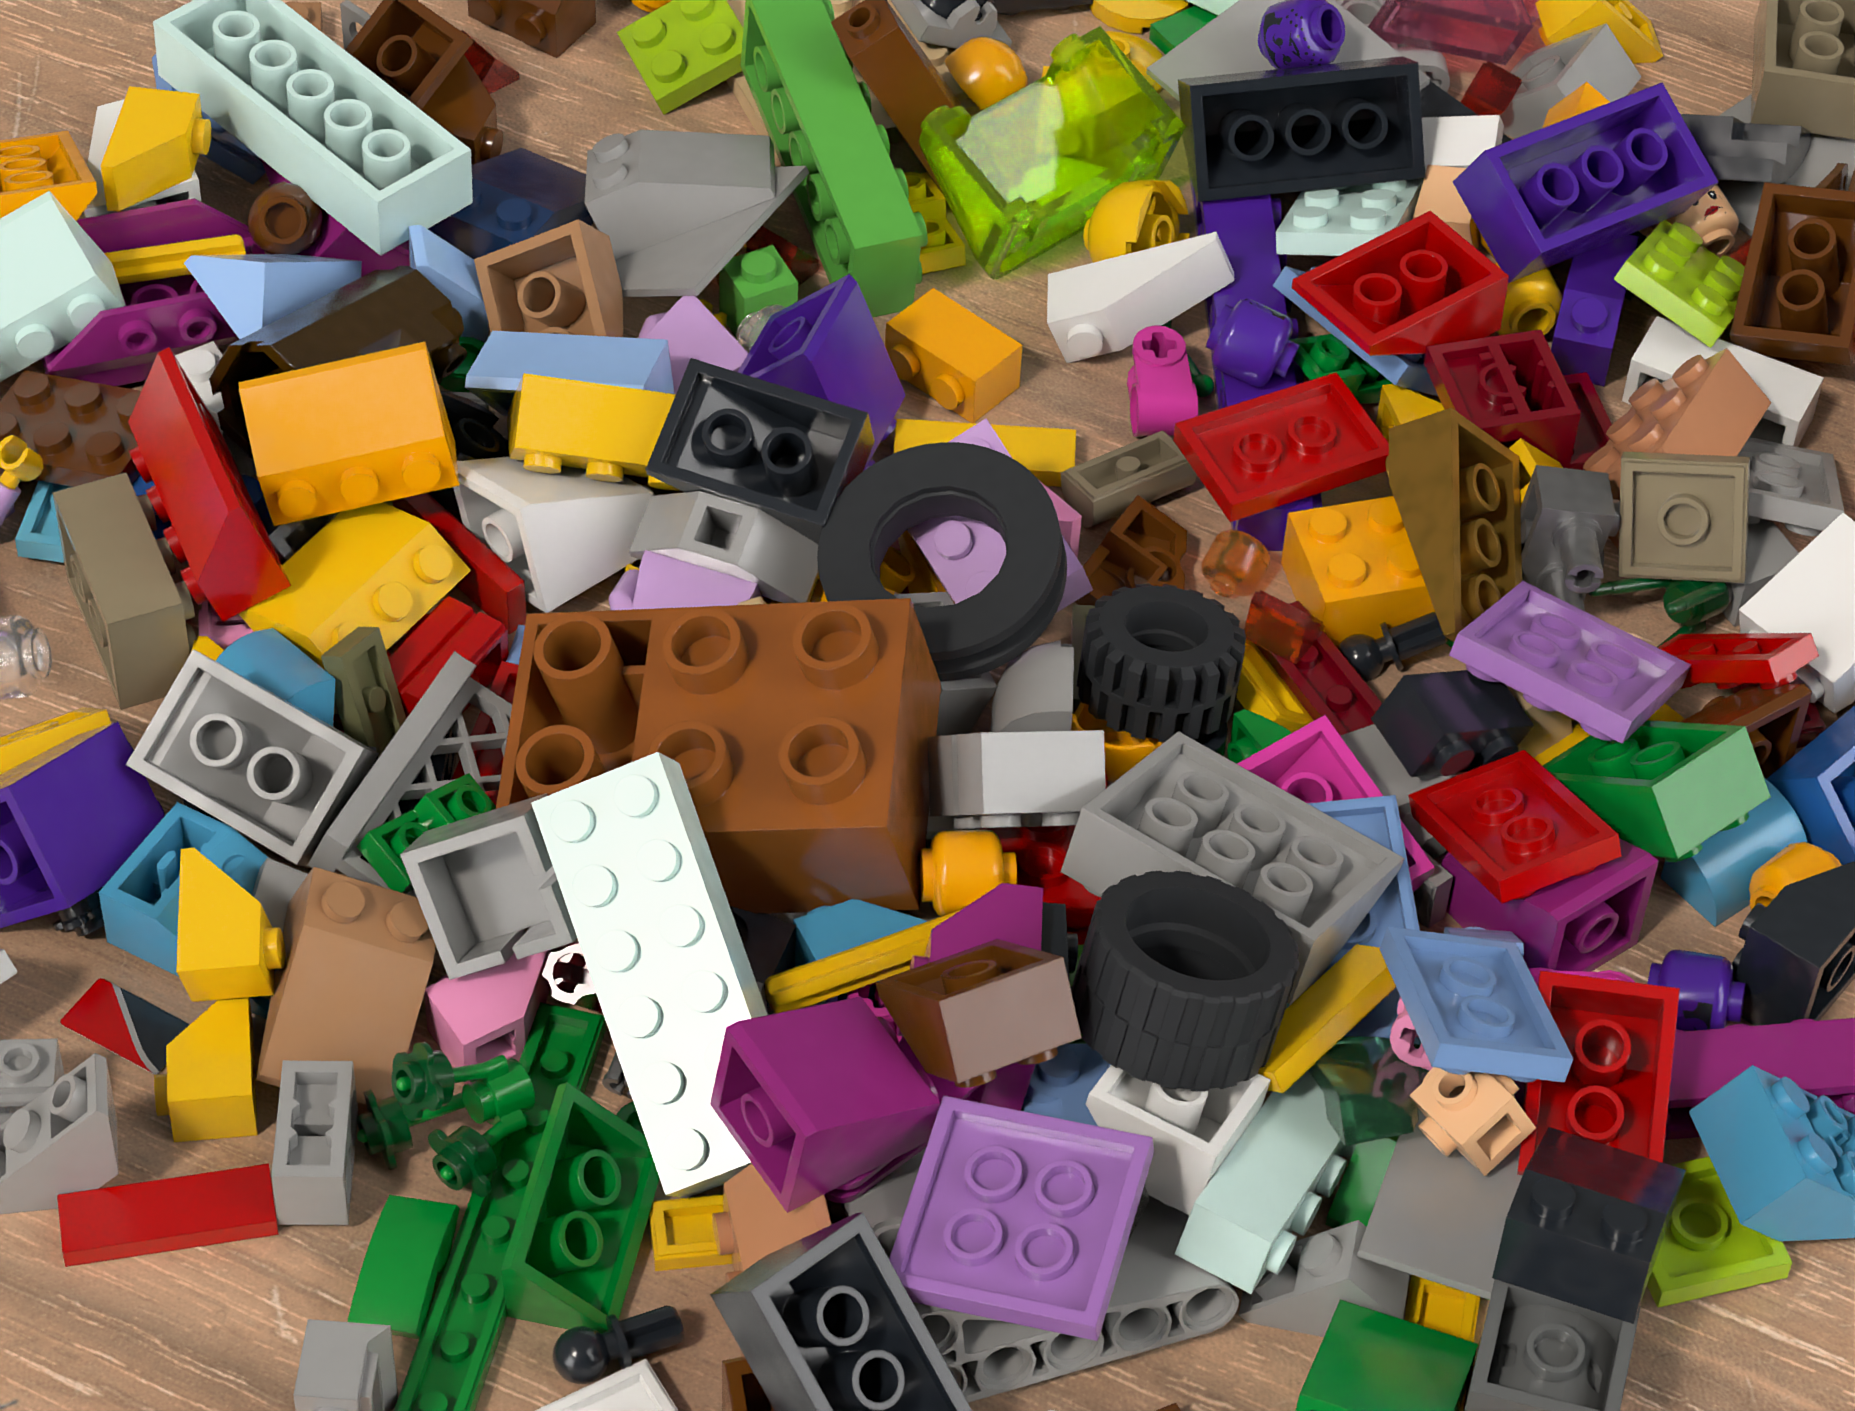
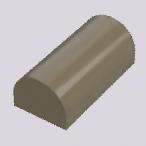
M1160 431L1061 472V487L1065 502L1082 515L1081 526L1090 528L1123 514L1137 495L1150 503L1193 485L1197 474L1173 439L1164 431Z

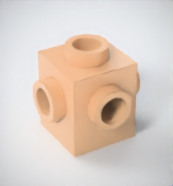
M1433 1067L1425 1076L1422 1084L1409 1095L1426 1117L1418 1125V1128L1430 1142L1446 1157L1457 1149L1484 1176L1536 1129L1519 1103L1512 1096L1519 1090L1518 1086L1511 1078L1505 1075L1480 1072L1458 1075Z

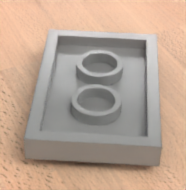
M1749 437L1738 456L1750 457L1748 524L1759 523L1762 518L1785 523V527L1788 530L1797 534L1818 536L1839 515L1844 513L1833 454Z

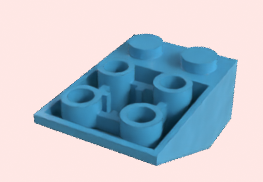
M179 802L172 807L99 891L107 942L178 976L176 967L181 849H197L250 894H252L261 865L266 858H269L234 828ZM261 996L250 997L252 1013L267 1019L270 1000Z
M1754 1065L1689 1111L1741 1225L1779 1242L1855 1238L1854 1114L1838 1107L1825 1095L1817 1097L1799 1088L1790 1078L1782 1077L1780 1079Z

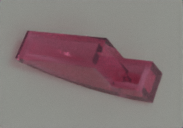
M1386 0L1368 28L1387 42L1506 65L1534 27V22L1539 17L1535 3L1539 0Z

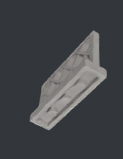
M454 651L327 830L308 866L334 873L336 870H339L348 877L390 889L375 869L361 859L363 854L356 846L368 831L383 825L387 819L389 822L401 816L398 804L400 800L423 798L425 794L453 781H437L430 759L432 755L458 752L465 775L470 773L484 792L499 790L501 775L481 777L473 751L501 748L504 756L512 704L470 677L476 667L475 664ZM468 703L492 717L496 733L468 736L462 712ZM451 729L454 738H444ZM420 773L422 783L412 784ZM414 890L407 893L408 895L417 897Z

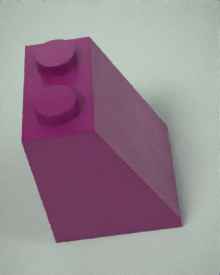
M1619 838L1622 857L1601 864L1587 874L1571 876L1538 889L1527 898L1511 900L1502 904L1448 852L1441 862V866L1453 876L1446 912L1462 928L1480 927L1486 930L1512 931L1523 942V959L1528 969L1542 967L1556 971L1592 972L1638 943L1659 861L1649 852Z
M856 997L741 1020L727 1026L710 1106L788 1213L928 1142L940 1102L938 1092L930 1077L924 1071L916 1070L899 1048L898 1038L889 1022L882 1017H876L863 998Z

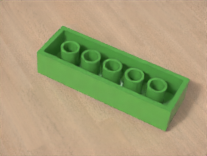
M746 0L740 66L767 132L774 144V149L781 166H806L809 174L794 189L793 195L829 283L831 284L850 274L858 282L872 317L903 311L913 303L916 284L922 282V267L919 258L921 247L927 246L928 242L926 224L920 212L913 213L908 202L909 191L905 174L901 168L894 169L889 157L890 145L887 132L882 124H875L871 115V98L867 85L864 81L857 82L853 73V63L831 24V21L835 19L831 1Z

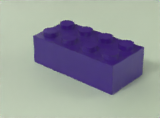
M1663 83L1484 150L1453 181L1499 267L1509 275L1508 283L1684 213L1718 183L1716 176Z

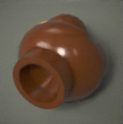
M280 182L271 185L260 193L250 208L248 216L249 233L253 241L262 250L270 254H298L316 243L321 235L323 222L322 208L312 201L308 194L296 184Z

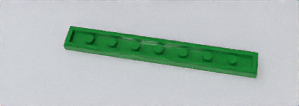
M540 1002L519 1060L533 1084L535 1105L532 1110L523 1113L527 1121V1127L506 1135L492 1147L497 1159L496 1170L487 1177L492 1185V1190L485 1197H480L472 1191L394 1411H475L507 1319L501 1268L558 1085L569 1083L582 1093H585L606 1032L604 1015Z

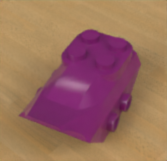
M195 198L76 221L103 253L236 234L242 237L246 254H265L264 250L253 241L247 225ZM191 274L120 284L119 287L126 306L100 311L70 343L42 358L45 374L119 386L146 380L158 352L170 347L174 355L213 341L218 347L234 343L240 339Z

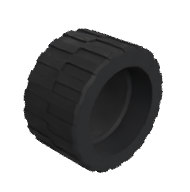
M1160 870L1145 872L1144 875L1139 876L1131 875L1121 879L1117 885L1109 886L1102 893L1101 900L1096 902L1071 988L1082 1039L1093 1051L1096 1050L1106 1062L1115 1068L1118 1067L1128 1072L1130 1076L1144 1082L1146 1080L1159 1084L1160 1087L1175 1090L1181 1088L1190 1089L1191 1091H1209V1089L1213 1088L1225 1089L1233 1087L1240 1081L1250 1080L1258 1074L1259 1068L1265 1067L1270 1058L1298 972L1300 952L1297 942L1291 936L1292 931L1282 919L1275 915V911L1263 901L1260 902L1251 896L1249 892L1237 886L1234 887L1226 884L1217 878L1204 877L1185 871L1162 872Z

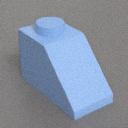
M422 225L409 226L410 267L417 269L451 301L452 307L461 314L464 331L460 337H472L485 343L488 339L489 322L474 259Z

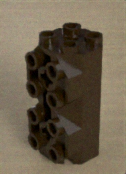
M397 266L393 269L374 270L227 347L209 378L212 394L215 395L221 392L224 409L217 412L220 429L254 461L239 392V382L420 342H426L439 385L443 378L453 373L468 355L467 350L459 342V337L464 331L462 316L452 307L451 301L417 269H413L410 266Z

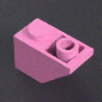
M551 949L521 959H517L514 953L504 964L449 980L446 974L435 984L426 987L424 997L427 1030L446 1055L453 1068L483 1063L500 1055H504L507 1060L510 1058L517 1061L520 1060L540 1002L546 1003L551 989L548 980L542 976Z

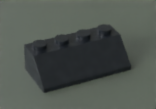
M1400 56L1178 79L1182 138L1196 201L1198 202L1425 178L1419 64L1414 60Z
M863 1212L855 1213L766 1255L710 1294L775 1411H972Z

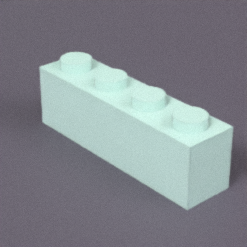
M1315 1064L1285 1093L1272 1091L1195 1201L1175 1255L1250 1294L1267 1270L1278 1275L1284 1267L1297 1239V1236L1291 1234L1292 1231L1302 1236L1305 1235L1322 1202V1198L1317 1194L1319 1193L1327 1198L1330 1197L1347 1163V1160L1341 1157L1351 1159L1363 1128L1370 1125V1123L1361 1118L1371 1092Z

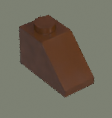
M463 55L421 111L471 149V164L474 165L500 155L503 146V131L497 129V113L494 100L466 56Z

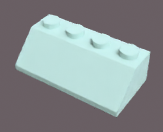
M50 191L0 218L1 382L70 343L100 311L126 306L112 262Z

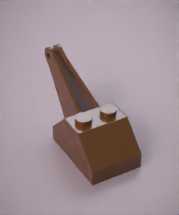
M1837 163L1835 168L1816 187L1764 182L1730 331L1732 344L1764 356L1850 366L1854 362L1855 170L1853 171L1849 189L1846 191L1848 181L1847 163Z

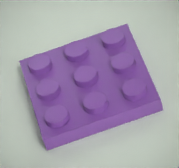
M1525 581L1519 583L1457 634L1449 656L1466 664V669L1474 676L1489 682L1500 681L1523 693L1524 699L1534 707L1546 711H1559L1580 722L1582 729L1591 736L1606 741L1616 740L1622 744L1682 687L1691 667V664Z
M943 1096L889 1258L912 1302L1098 1341L1154 1155L1153 1137Z

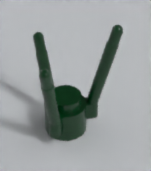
M1652 578L1609 581L1601 583L1599 588L1588 593L1590 596L1596 597L1665 588L1667 591L1663 597L1664 609L1674 622L1681 623V627L1657 647L1678 634H1699L1705 631L1706 620L1724 612L1728 607L1730 598L1726 582Z

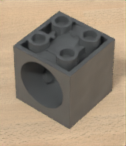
M1494 1279L1464 1411H1620L1641 1306L1639 1307L1634 1324Z

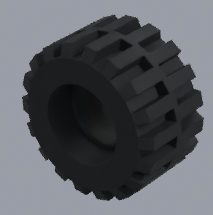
M1148 583L1136 584V588L1132 589L1122 587L1113 590L1112 596L1103 595L1095 602V608H1090L1086 617L1076 685L1079 687L1078 696L1083 704L1089 705L1088 712L1096 719L1106 720V726L1118 732H1129L1131 737L1145 740V737L1158 739V742H1166L1178 731L1191 739H1198L1199 733L1211 734L1219 729L1220 723H1227L1232 716L1233 708H1235L1246 647V635L1244 629L1239 628L1240 621L1234 613L1224 611L1225 606L1215 599H1207L1203 597V593L1192 589L1183 590L1175 585L1168 584L1152 586Z

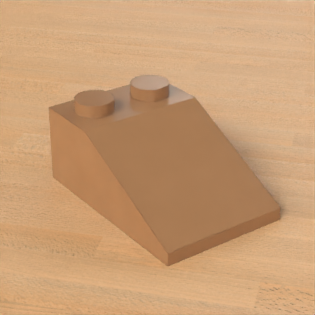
M575 220L474 259L491 332L493 330L623 337L622 287L610 237L583 221Z
M313 867L287 906L283 928L285 965L283 969H276L274 995H271L256 1081L280 1087L283 1060L353 1061L358 1109L368 1112L363 1094L364 1091L371 1089L376 1101L394 1096L391 1082L393 1059L397 1053H408L433 965L436 944L417 897Z

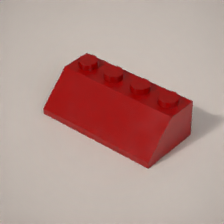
M170 347L158 352L128 421L138 444L137 447L129 450V453L143 480L147 484L152 481L155 484L147 489L146 493L157 515L163 523L171 521L172 526L164 529L163 533L178 561L181 564L186 561L189 563V567L180 571L188 590L198 605L209 600L224 622L290 587L291 584L218 423Z

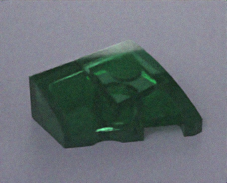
M1343 1037L1308 1070L1324 1093L1327 1120L1345 1147L1414 1132L1419 1120L1418 1106L1409 1095L1422 1084L1429 1070L1409 1065L1400 1060L1392 1049L1390 1038ZM1414 1043V1047L1419 1049L1420 1045Z

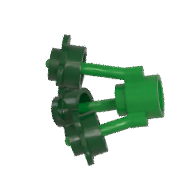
M426 1042L414 1044L413 1051L409 1054L406 1052L397 1053L393 1059L391 1077L394 1096L376 1101L371 1089L363 1092L368 1112L356 1117L359 1128L357 1139L364 1143L369 1155L382 1152L388 1169L392 1170L397 1168L394 1154L413 1148L410 1127L466 1108L468 1114L476 1123L487 1122L494 1126L483 1135L468 1126L459 1127L449 1136L443 1131L435 1129L428 1135V1142L437 1153L432 1159V1164L437 1176L449 1188L459 1191L465 1187L473 1190L478 1196L485 1197L492 1190V1185L487 1177L497 1168V1159L492 1147L506 1135L527 1127V1121L523 1113L532 1110L535 1105V1092L527 1071L519 1061L513 1058L507 1060L504 1055L497 1056L483 1063L452 1068L446 1055L439 1050H432ZM470 1081V1083L463 1086L461 1093L453 1095L454 1083Z

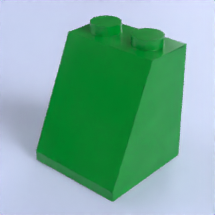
M1340 1299L1301 1389L1295 1411H1460L1478 1344Z

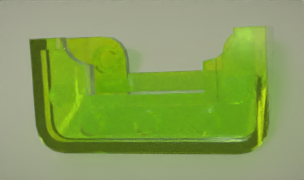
M1101 26L1081 37L1074 33L1064 38L1051 52L1053 62L1044 77L972 117L963 106H955L950 109L947 105H943L932 111L921 124L920 148L975 260L992 280L1011 273L1083 231L1087 220L1091 218L1095 206L1111 188L1123 182L1147 179L1158 180L1186 128L1185 124Z

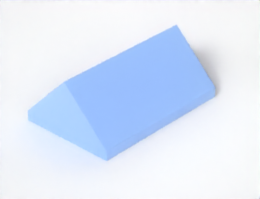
M296 254L191 255L184 262L239 339L361 278L362 261Z
M492 330L467 373L465 382L467 390L503 416H508L509 406L523 373L675 394L668 340Z

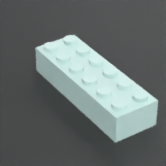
M193 0L153 21L158 75L179 92L200 94L201 110L290 183L300 186L312 201L380 256L409 240V226L422 225L428 229L473 203L471 149L283 1Z
M656 752L531 802L665 1195L690 1198L724 1185L726 1181L751 1164L748 1157L710 1106V1100L726 1027L737 1021L766 1016L768 1014L680 763Z

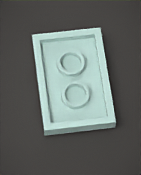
M1423 179L1301 191L1276 231V253L1340 256L1412 220Z

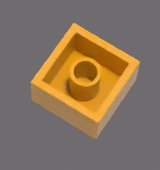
M1394 496L1288 513L1281 565L1296 601H1300L1337 648L1345 638L1354 634H1365L1374 639L1383 637L1384 635L1380 627L1381 623L1386 622L1388 628L1391 629L1435 612Z

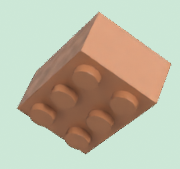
M1728 348L1707 359H1704L1701 355H1696L1683 363L1674 372L1672 378L1662 383L1657 378H1654L1639 387L1628 400L1632 405L1628 413L1615 421L1607 430L1606 435L1609 437L1607 444L1595 452L1585 462L1583 468L1585 471L1608 473L1612 498L1620 501L1621 457L1623 452L1738 456L1767 411L1771 401ZM1619 529L1616 536H1608L1617 549L1619 548Z

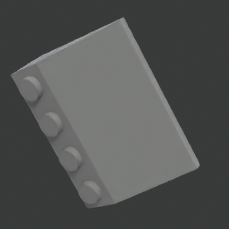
M1178 731L1082 807L1061 872L1081 883L1090 893L1099 897L1102 896V893L1109 886L1117 885L1121 879L1131 875L1139 876L1144 875L1145 872L1160 870L1162 872L1185 871L1204 877L1210 876L1249 892L1251 896L1260 902L1263 901L1275 911V915L1282 919L1292 931L1291 936L1298 944L1300 952L1298 961L1300 964L1288 1000V1004L1291 1005L1322 976L1399 872L1405 858Z

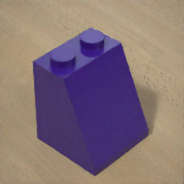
M850 274L771 315L738 370V373L867 412L875 442L864 470L875 464L872 456L879 443L885 440L894 430L897 424L894 416L906 396L858 282Z
M118 721L76 735L0 775V928L70 908L103 887L165 817L164 810L156 799L146 777L126 765L134 749L127 741Z

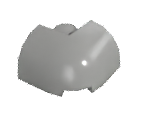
M1061 640L1031 646L1008 662L998 682L993 698L990 732L1071 731L1074 647H1072V644H1061Z

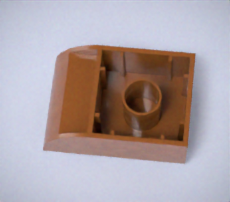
M911 598L527 614L496 809L545 793L549 796L659 752L680 763L729 906L756 914L810 912L821 906H833L851 899H857L891 910H919L921 897L920 849H924L926 846L930 805L928 737H934L937 734L941 683Z

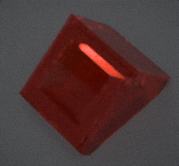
M1488 60L1487 63L1483 62L1466 90L1461 103L1479 116L1501 115L1506 111L1522 84V80Z

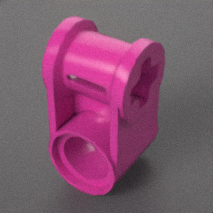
M1149 326L1138 331L1133 340L1132 354L1134 365L1128 372L1127 377L1131 429L1134 437H1148L1160 431H1164L1169 436H1174L1175 423L1198 416L1197 390L1191 379L1186 343L1183 337L1176 330L1166 326Z

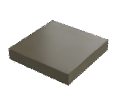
M1623 452L1621 457V520L1619 529L1618 577L1745 583L1750 457Z

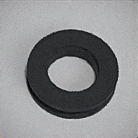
M940 442L911 447L885 457L864 470L837 497L826 525L822 527L817 551L819 577L827 601L898 599L884 589L880 581V566L888 548L906 530L932 518L961 516L984 522L1001 535L1006 544L1005 559L999 573L980 593L954 605L923 607L913 604L940 682L961 680L989 672L1011 661L1030 647L1041 636L1057 612L1064 594L1067 578V556L1057 513L1050 496L1040 481L1026 467L1001 452L975 444L959 442Z

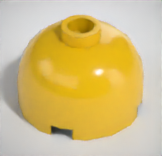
M1153 179L1123 182L1111 188L1099 200L1091 218L1087 220L1084 227V244L1089 251L1092 262L1189 239L1190 233H1180L1178 214L1188 215L1187 203L1180 188L1170 180Z

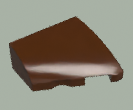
M1137 495L1108 531L1099 547L1083 565L1093 590L1076 600L1075 603L1078 605L1095 606V602L1103 595L1112 596L1113 590L1122 587L1136 588V584L1150 583L1152 586L1168 584L1175 585L1177 588L1184 590L1185 573L1181 568L1180 560L1185 555L1187 549V530Z

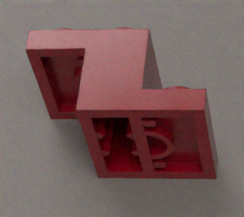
M1541 329L1427 346L1424 365L1444 410L1454 409L1508 449L1521 438L1560 462L1563 468L1585 470L1583 468L1585 462L1609 441L1606 432L1612 423L1588 373L1563 375Z

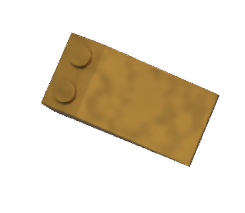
M1449 408L1389 429V455L1386 458V472L1442 632L1445 637L1454 642L1461 630L1522 582L1519 456L1457 411Z

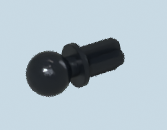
M1431 612L1391 629L1388 628L1386 622L1381 623L1380 627L1384 635L1383 637L1374 639L1365 634H1354L1345 638L1339 644L1338 649L1361 678L1368 682L1375 679L1381 673L1385 662L1394 660L1399 671L1404 669L1402 660L1443 645L1449 639L1442 632L1436 612Z
M666 1305L618 1321L615 1314L606 1316L608 1331L603 1333L586 1326L570 1328L560 1335L554 1345L553 1363L557 1372L565 1380L575 1384L591 1383L604 1374L611 1360L617 1359L623 1370L632 1366V1359L681 1343L684 1340L681 1318L675 1307Z

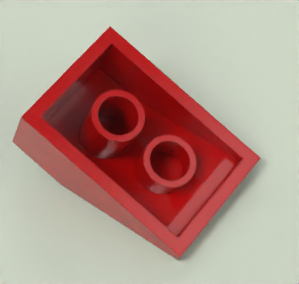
M1430 210L1292 280V289L1369 356L1425 354L1427 346L1485 338L1500 330L1509 275Z
M1540 970L1537 987L1573 1057V1061L1565 1082L1539 1079L1533 1082H1525L1523 1110L1536 1129L1520 1143L1517 1175H1523L1548 1127L1663 1163L1680 988Z

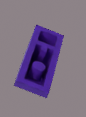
M1627 235L1573 257L1551 351L1563 375L1587 372L1594 385L1605 386L1627 290L1615 281L1614 277L1636 250L1638 236Z

